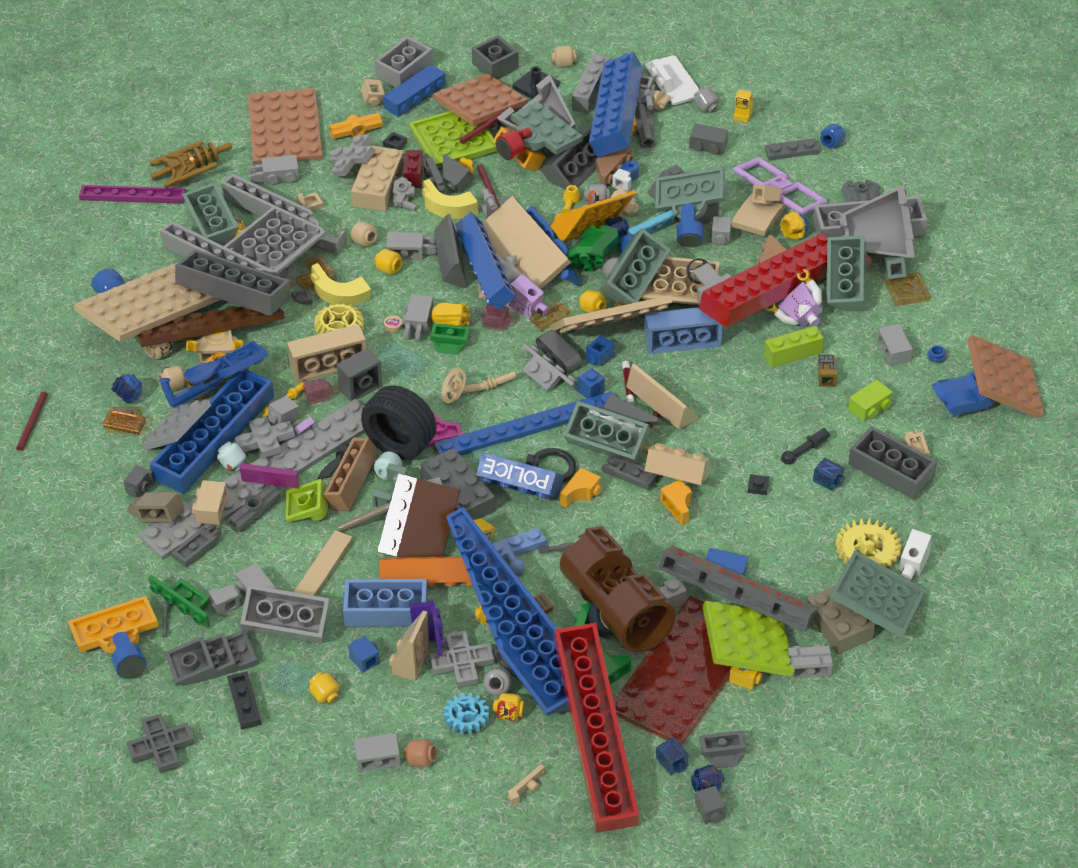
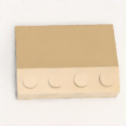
M666 257L640 299L650 300L671 295L672 303L700 305L697 301V289L702 287L703 284L691 282L686 274L687 265L694 259ZM694 261L689 269H694L703 262ZM707 261L719 275L720 262ZM689 272L693 280L700 282L693 272Z

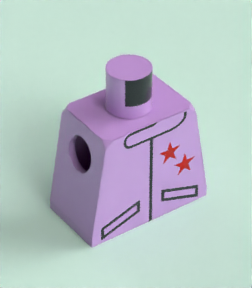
M522 274L511 283L516 297L508 302V307L529 319L533 318L537 313L542 316L548 313L549 307L543 303L544 292Z

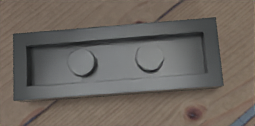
M815 138L765 145V152L769 161L819 154L820 150Z

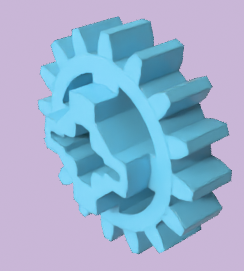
M461 693L459 698L454 695L453 701L448 700L447 706H444V721L447 722L448 728L453 727L454 733L460 730L461 735L465 731L472 735V730L480 732V726L486 727V721H489V706H486V700L480 701V695H477L475 698L472 697V693H469L468 696Z

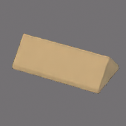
M633 364L631 366L626 387L677 429H681L699 419L690 408L637 365Z

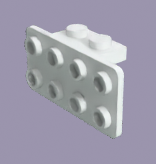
M672 55L662 59L651 60V62L645 64V68L654 77V81L664 95L668 94L671 97L669 100L671 105L694 100V94L699 88L676 56Z

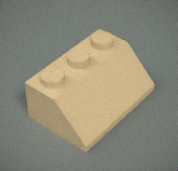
M656 443L648 450L644 471L701 485L710 475V461L703 454L685 453L684 449L674 448L673 450L667 448L664 444Z

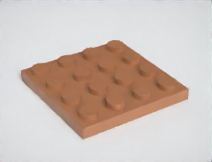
M482 74L480 77L469 79L461 84H455L453 87L442 89L433 94V100L473 126L489 120L511 105H514L515 109H519L528 103L526 97L496 78L491 77L490 74Z
M971 335L967 341L979 394L1036 418H1041L1044 412L1031 359L1019 355L1012 350L1000 347L998 344H993L983 338Z

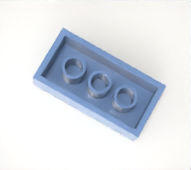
M699 308L645 313L644 339L648 354L721 347L723 325L699 310Z
M345 579L344 625L410 626L412 622L409 604L427 602V579Z

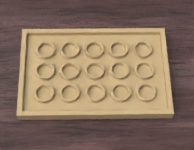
M668 295L563 318L549 325L550 330L562 334L572 329L576 331L591 325L595 327L607 322H618L624 318H636L642 314L645 315V313L659 312L668 308L667 305L672 303V297Z

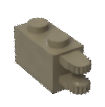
M146 492L142 497H136L133 500L134 504H130L127 507L128 513L138 516L140 522H173L184 509L178 492Z

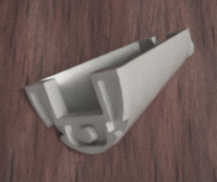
M548 75L536 85L539 94L521 109L538 101L575 129L576 124L553 79ZM509 107L497 118L502 124L517 130L518 125L511 120V114L515 113V111Z
M899 186L842 213V217L839 218L841 228L845 229V235H842V237L864 235L867 252L914 258V231L909 201L906 199L907 192L905 186Z

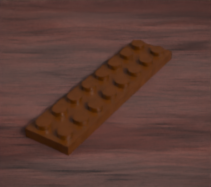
M229 306L224 310L214 309L204 314L193 313L188 317H179L153 329L145 330L133 337L141 347L281 320L285 319L281 308L270 316L243 306Z

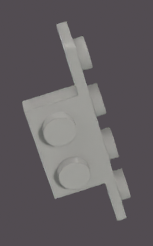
M525 343L522 345L533 355L531 360L522 369L532 379L549 392L552 391L561 379L578 391V386L576 385L578 381L571 375L566 377L564 375L565 371L560 366H552L551 363L553 361L546 355L541 357L539 355L540 351L535 346L531 345L529 347Z

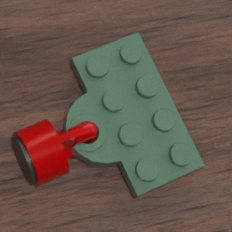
M537 101L511 114V120L518 125L516 131L510 130L497 137L496 148L500 156L505 160H512L523 154L524 150L532 148V151H535L544 146L557 155L582 142L583 136Z

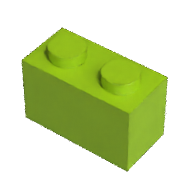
M875 380L850 396L848 410L863 422L870 418L873 419L880 411L886 410L891 406L893 392L880 381Z

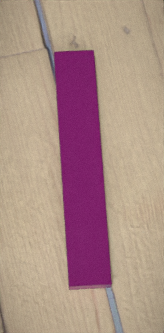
M82 185L79 200L184 204L182 194L186 193V188Z

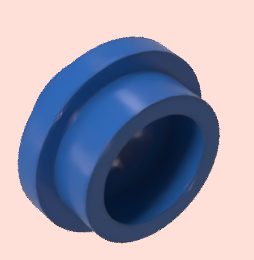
M934 345L928 350L927 356L933 362H942L946 359V352L942 346Z

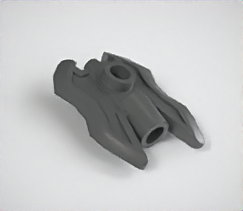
M866 179L865 183L858 181L855 184H852V181L849 180L842 186L840 191L845 195V202L867 201L880 196L881 187Z

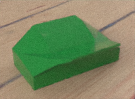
M433 323L430 340L434 343L437 353L458 355L462 347L468 342L470 327Z

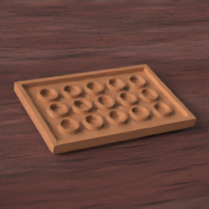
M315 88L248 94L253 165L262 164V158L296 155L297 162L322 159Z

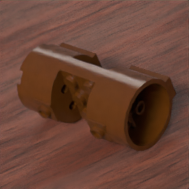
M603 526L586 528L585 532L578 536L580 539L572 546L568 545L560 559V571L585 601L590 604L593 602L601 611L602 621L627 650L639 653L654 648L671 632L676 619L674 608L645 573L638 574L633 568L629 557L623 552V548Z

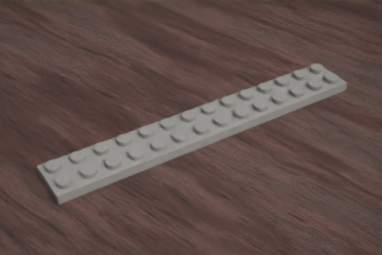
M354 399L312 425L300 435H296L280 445L282 453L266 458L261 457L251 464L297 470L298 475L339 450L341 445L348 444L352 438H358L365 433L361 422V413L364 406ZM240 471L222 481L226 482L228 496L220 524L245 505L244 501L248 496L257 495L268 485L244 482L241 479ZM196 498L183 506V511L173 522H156L138 533L139 538L162 561L171 556L173 550L201 528L205 527L207 529L210 525H214L196 523L195 515L192 514L193 503L197 502Z

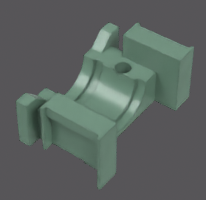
M389 463L387 466V481L392 482L394 492L398 474L406 475L405 472L408 468ZM374 490L372 493L373 508H378L391 502L393 493Z

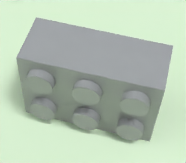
M406 36L374 61L375 77L394 87H398L430 64L433 65V49Z

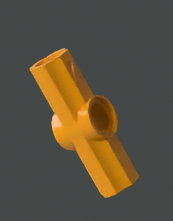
M379 113L363 117L351 115L346 121L329 125V131L332 139L348 135L356 137L357 135H363L367 130L382 127V120Z

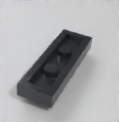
M248 671L227 676L241 729L262 725Z

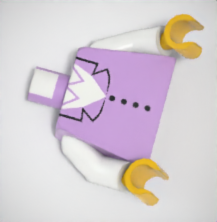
M803 269L806 277L803 278L800 273L797 274V277L800 280H805L806 283L802 282L778 304L780 308L775 307L774 303L773 308L768 309L766 307L765 309L773 311L774 315L785 324L793 326L800 324L803 327L810 324L813 327L820 323L817 315L822 312L820 305L822 303V295L815 281L809 278L810 272L807 269Z

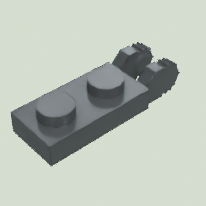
M610 456L607 459L608 464H604L601 468L605 474L649 490L657 479V474L644 471L645 467L614 456Z

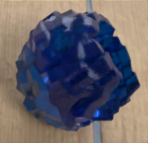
M134 374L122 375L116 378L112 384L111 390L122 398L126 404L137 401L142 394V382Z

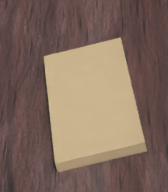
M513 196L483 222L496 254L500 255L502 259L517 255L516 260L519 263L515 267L525 277L536 282V286L540 289L571 263Z

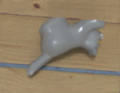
M497 255L511 284L522 275L515 267L519 263L516 260L517 255L504 257V259Z

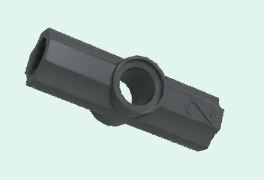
M638 104L635 111L637 122L636 134H639L641 146L652 148L656 145L654 120L650 117L647 106L645 104Z
M273 484L266 486L257 495L248 496L244 501L245 505L227 518V523L232 530L240 532L253 520L262 518L264 511L281 498V493Z

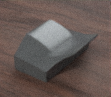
M742 731L699 736L703 757L708 759L713 768L735 767L738 765L741 755L745 752Z

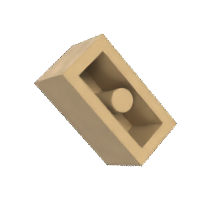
M202 481L201 488H198L196 493L197 502L193 503L192 514L195 515L196 523L220 525L228 496L226 482Z

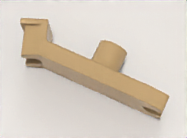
M539 765L515 787L507 791L511 806L520 803L519 795L527 788L532 792L538 790L540 785L536 781L546 773L544 771L545 766Z

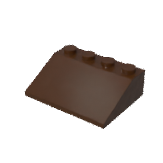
M398 474L378 551L401 558L443 557L450 531L446 516L455 512L460 490Z

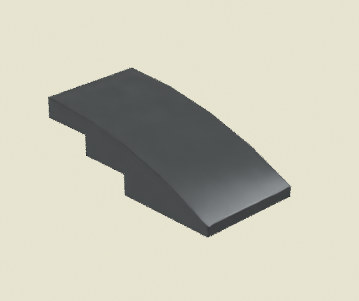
M246 630L227 637L225 633H222L207 640H204L203 636L164 652L176 685L207 681L259 664Z

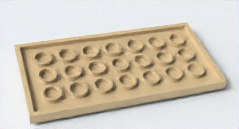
M175 263L75 303L74 311L119 342L141 334L145 330L153 329L222 299H217L175 284V265L177 264Z

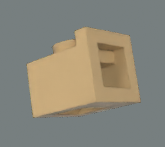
M364 80L360 89L364 102L371 106L381 104L385 95L381 80Z
M753 185V203L772 204L773 201H780L781 187Z

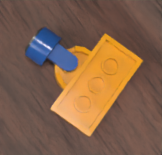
M146 596L68 621L79 652L100 646L103 651L112 653L111 659L115 670L120 677L125 679L137 677L145 670L147 662L141 648L137 645L140 639L139 633L159 627Z

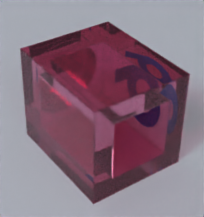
M487 303L482 315L483 328L504 332L506 325L509 326L511 322L509 307L504 306L498 310L494 305L491 307Z

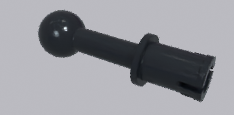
M822 428L815 434L808 435L806 437L807 441L793 451L783 452L781 461L787 465L794 464L799 455L811 447L817 449L819 444L830 437L829 432L826 428Z

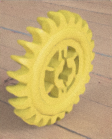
M861 518L859 525L853 520L852 528L848 523L845 530L841 528L835 544L837 547L836 552L840 554V559H844L845 564L848 563L855 550L860 551L861 554L882 566L890 568L892 563H896L897 558L900 557L901 539L897 538V532L891 535L892 527L886 530V523L879 527V520H877L872 525L869 518L865 525Z

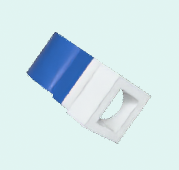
M635 161L625 162L613 175L612 187L616 189L622 188L629 192L631 182L638 178L639 164Z

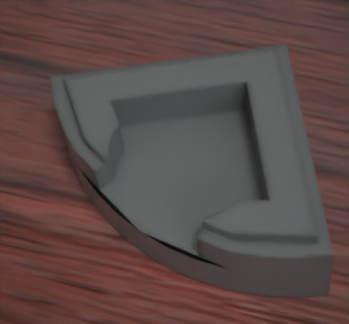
M308 288L291 292V296L296 302L305 305L313 304Z

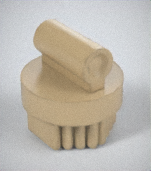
M654 91V98L652 99L653 109L659 110L664 108L671 97L668 94L664 95L662 91Z

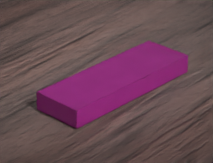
M241 463L239 468L241 479L244 482L273 484L274 486L296 489L300 485L297 470Z

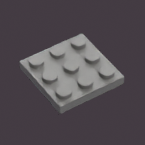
M207 399L203 401L196 400L190 405L187 403L180 408L178 406L173 408L169 412L170 416L160 421L157 425L158 428L146 436L147 440L142 446L146 450L177 442L211 406L210 402Z

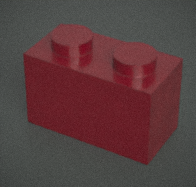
M405 150L403 178H407L411 182V186L421 188L424 167L423 150Z

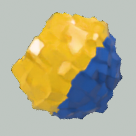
M792 211L782 218L780 230L784 237L797 241L807 233L809 222L801 213Z

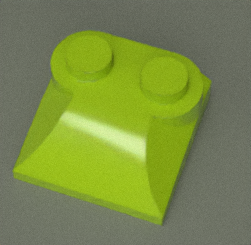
M322 479L301 485L298 489L286 490L285 520L287 522L309 517L313 521H318L326 516L328 502L323 495L326 491V486Z

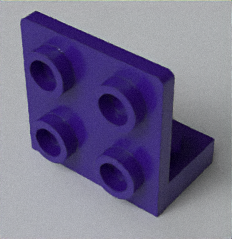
M434 601L409 604L412 623L422 611H427L429 642L435 641L437 654L442 656L441 649L445 648L439 608H435Z

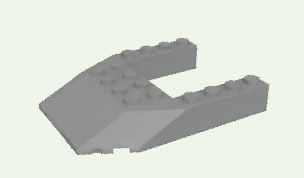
M235 174L230 175L221 182L224 199L261 217L226 245L222 246L173 221L160 230L163 247L182 257H186L196 249L272 275L279 274L326 235L310 209Z

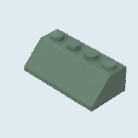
M216 182L182 194L186 210L198 234L222 246L226 245L239 228Z
M641 228L633 235L599 290L614 301L626 304L638 302L671 249Z
M864 235L828 237L827 305L845 311H866L867 245Z

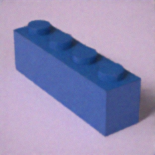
M430 64L384 95V109L397 117L406 114L411 108L419 105L426 98L431 97L439 89L444 88L446 85L445 72Z

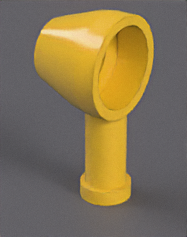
M575 185L567 186L564 192L563 200L565 206L562 208V213L569 212L572 205L579 203L581 200L580 192Z

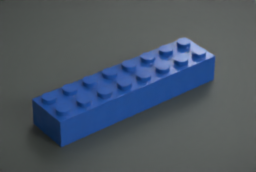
M634 52L625 53L615 59H609L603 65L589 143L598 158L630 146L643 69Z
M247 369L241 373H235L209 401L211 406L177 442L168 444L150 463L154 480L184 494L217 459L218 449L227 442L232 443L235 439L234 437H237L248 426V422L252 421L274 398L273 382Z

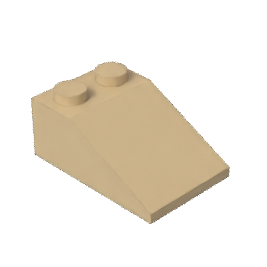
M422 611L405 631L403 638L398 640L397 651L395 654H392L389 666H392L393 675L416 680L430 649L427 611Z

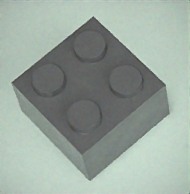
M497 35L472 48V64L484 74H490L491 77L498 78L519 67V52Z
M369 348L337 364L339 390L350 402L383 386L381 361Z

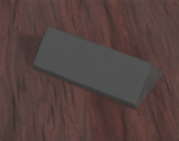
M447 214L434 230L442 281L461 288H467L459 238L456 234L451 215Z

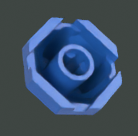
M974 370L964 376L938 380L932 384L935 393L954 418L960 413L987 409L995 402V400L979 394Z

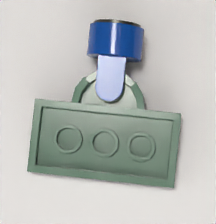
M724 167L656 178V211L672 210L677 218L681 220L677 224V242L684 247L699 246L703 242L704 226L697 220L704 215L708 204L725 201Z

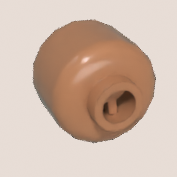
M412 739L408 746L404 748V758L413 767H429L437 757V748L428 739Z

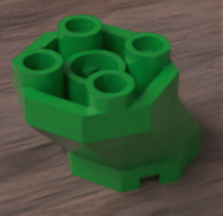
M601 225V229H596V226H590L582 231V238L568 252L567 258L571 261L569 267L583 269L584 272H592L594 269L604 265L605 257L619 244L620 236L618 229Z

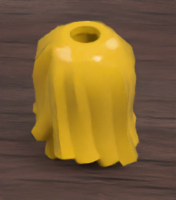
M439 303L432 310V321L439 324L469 326L470 321L468 319L470 314L468 311H470V308L465 303Z

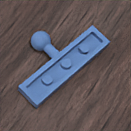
M536 528L492 543V545L504 560H509V567L515 575H519L524 572L525 563L521 559H517L516 556L536 550L541 546H547V540L541 530Z

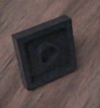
M534 66L528 73L512 84L513 89L533 99L539 94L536 85L548 75L542 72L538 66ZM551 77L556 87H559L560 81Z

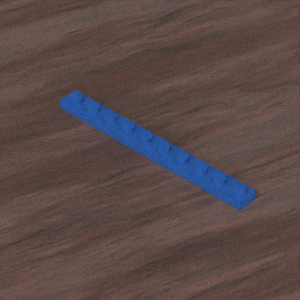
M611 391L580 400V402L603 409L610 394H614ZM577 401L434 443L435 450L439 455L454 448L461 456L568 424Z

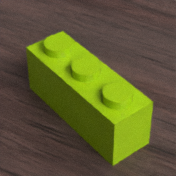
M813 326L767 339L764 345V356L769 365L775 367L822 353L824 338L818 328Z

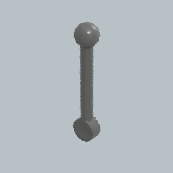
M164 602L162 604L164 609L162 637H167V617L170 604Z

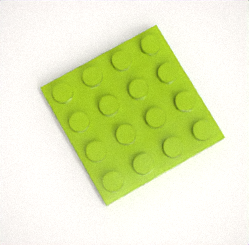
M451 111L409 123V128L426 157H433L438 169L443 167L444 154L459 162L461 158L473 159L497 152L496 144L493 142L494 138L488 129L466 143L461 144L459 138L480 126L483 122L473 126Z
M711 601L704 602L703 611L714 664L792 677L795 670L790 663L789 645L783 622L750 608Z

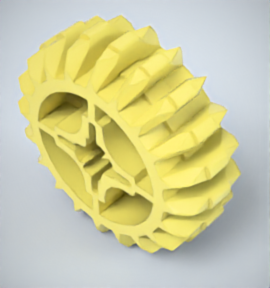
M345 302L342 305L338 303L336 305L329 304L328 308L323 307L322 311H318L314 327L317 335L358 324L363 332L364 319L361 311L357 307L353 308L352 304L346 306Z

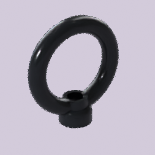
M546 448L534 455H527L526 464L538 467L539 460L545 456L563 458L569 466L568 471L563 474V483L570 480L576 472L574 458L564 450Z

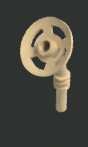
M456 367L446 376L441 396L445 403L452 404L462 393L485 389L488 391L489 388H496L497 385L517 377L513 371L497 378L491 377V380H483V383L465 385V371L462 368ZM449 392H451V395H453L451 399L448 396Z

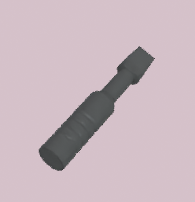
M575 542L562 543L558 546H541L538 549L539 553H549V551L558 550L562 552L568 545L572 546Z

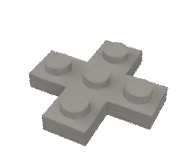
M369 134L357 135L349 147L336 148L329 158V162L335 165L331 173L334 176H346L354 164L367 163L375 152L372 146H368L373 140Z
M266 416L248 422L251 433H244L234 438L243 452L259 448L262 457L266 458L282 453L278 442L294 438L295 433L290 421L280 422L277 425L271 426Z
M466 631L446 634L448 650L442 651V656H438L437 652L429 654L433 675L454 671L458 687L478 684L475 667L494 664L490 643L470 646Z

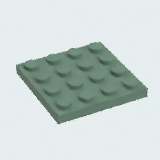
M854 550L829 598L902 638L926 589Z

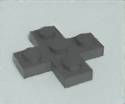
M161 713L141 719L146 736L126 742L133 763L154 757L159 773L180 767L175 750L195 744L188 723L167 729Z

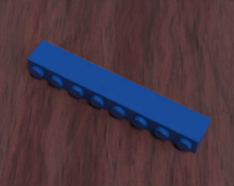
M470 212L455 225L458 230L456 234L462 240L460 243L466 249L464 251L465 254L470 258L468 261L474 268L472 269L474 274L478 277L476 280L482 286L481 291L486 296V302L491 307L494 305L500 310L516 295L482 221Z

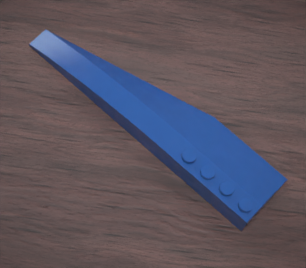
M464 507L447 515V522L500 655L546 716L569 709L554 642L556 626Z

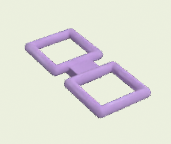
M760 157L733 168L734 173L753 185L781 187L779 202L802 215L814 211V205L828 203L827 199L800 182L792 183L787 180V174ZM760 165L777 177L761 182L744 170ZM798 189L817 202L802 208L783 195Z

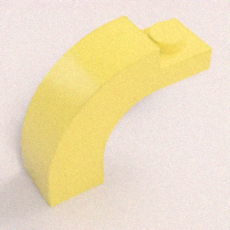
M430 179L423 181L424 189H422V194L425 198V207L430 212L440 217L450 214L452 219H462L470 212L474 215L478 214V201L470 191L456 196H448L440 193Z
M318 263L312 265V274L310 276L315 284V293L325 302L336 305V303L342 305L345 302L346 306L350 304L354 306L371 299V289L362 276L351 282L338 283L331 280Z

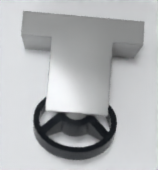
M702 258L690 261L686 268L687 277L691 282L703 284L702 287L697 289V301L699 303L704 290L731 277L728 273L720 277L710 264ZM694 261L703 262L694 269H689ZM689 272H693L700 282L693 280Z

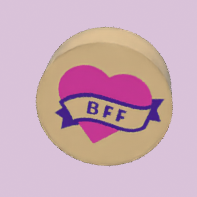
M388 316L384 320V328L390 333L399 332L403 327L402 319L399 316Z

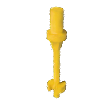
M301 382L295 388H290L286 396L290 399H296L298 394L306 388V385ZM268 407L264 409L265 414L262 415L263 417L268 416Z

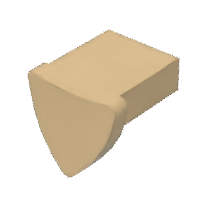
M317 192L303 196L302 193L296 195L297 204L311 211L323 207V202Z

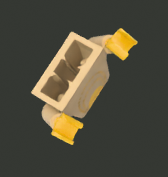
M231 330L203 335L197 341H187L186 352H198L200 363H205L215 353L222 352L228 354L243 346L244 343L243 340H238L236 336H232Z

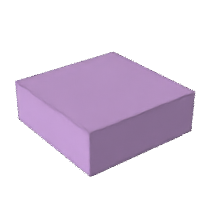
M308 417L294 429L295 436L310 428L315 421Z

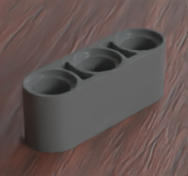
M550 330L536 338L537 347L542 349L541 351L549 359L553 360L555 365L560 366L565 371L564 374L582 366L579 354L556 331Z

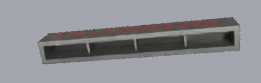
M673 545L663 551L658 567L663 572L804 632L813 626L819 608Z

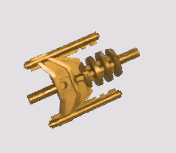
M198 141L169 154L162 155L151 160L150 165L157 166L161 164L166 166V168L151 173L150 176L152 180L172 173L171 179L165 181L164 187L175 186L185 180L217 168L218 154L233 148L232 144L228 142L214 147L212 142H208V148H206L203 141Z

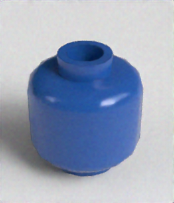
M835 123L828 125L820 133V140L827 148H836L845 139L844 129Z

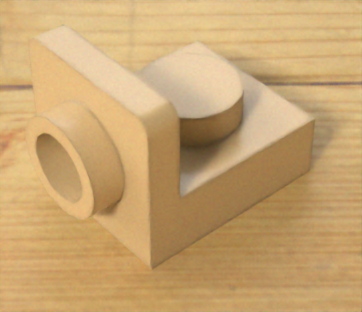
M911 431L904 434L901 442L925 455L929 454L923 432L916 433Z

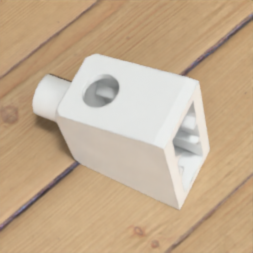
M912 529L901 556L900 571L902 572L900 576L911 581L913 576H920L930 555L931 535Z

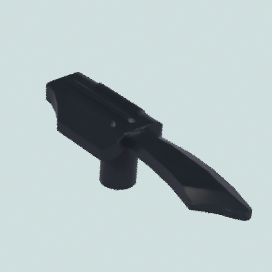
M349 444L340 446V449L335 452L336 458L324 467L318 475V479L330 477L333 474Z

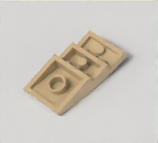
M752 193L731 221V227L765 236L767 231L772 229L774 223L777 224L786 205L779 201H773L772 204L753 203Z

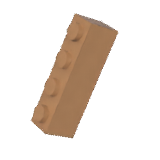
M352 438L323 494L332 510L350 511L378 455L370 438Z

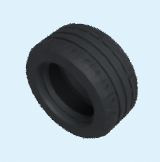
M402 386L382 387L362 409V427L371 442L382 452H394L403 460L417 457L436 435V419L429 405L416 393Z

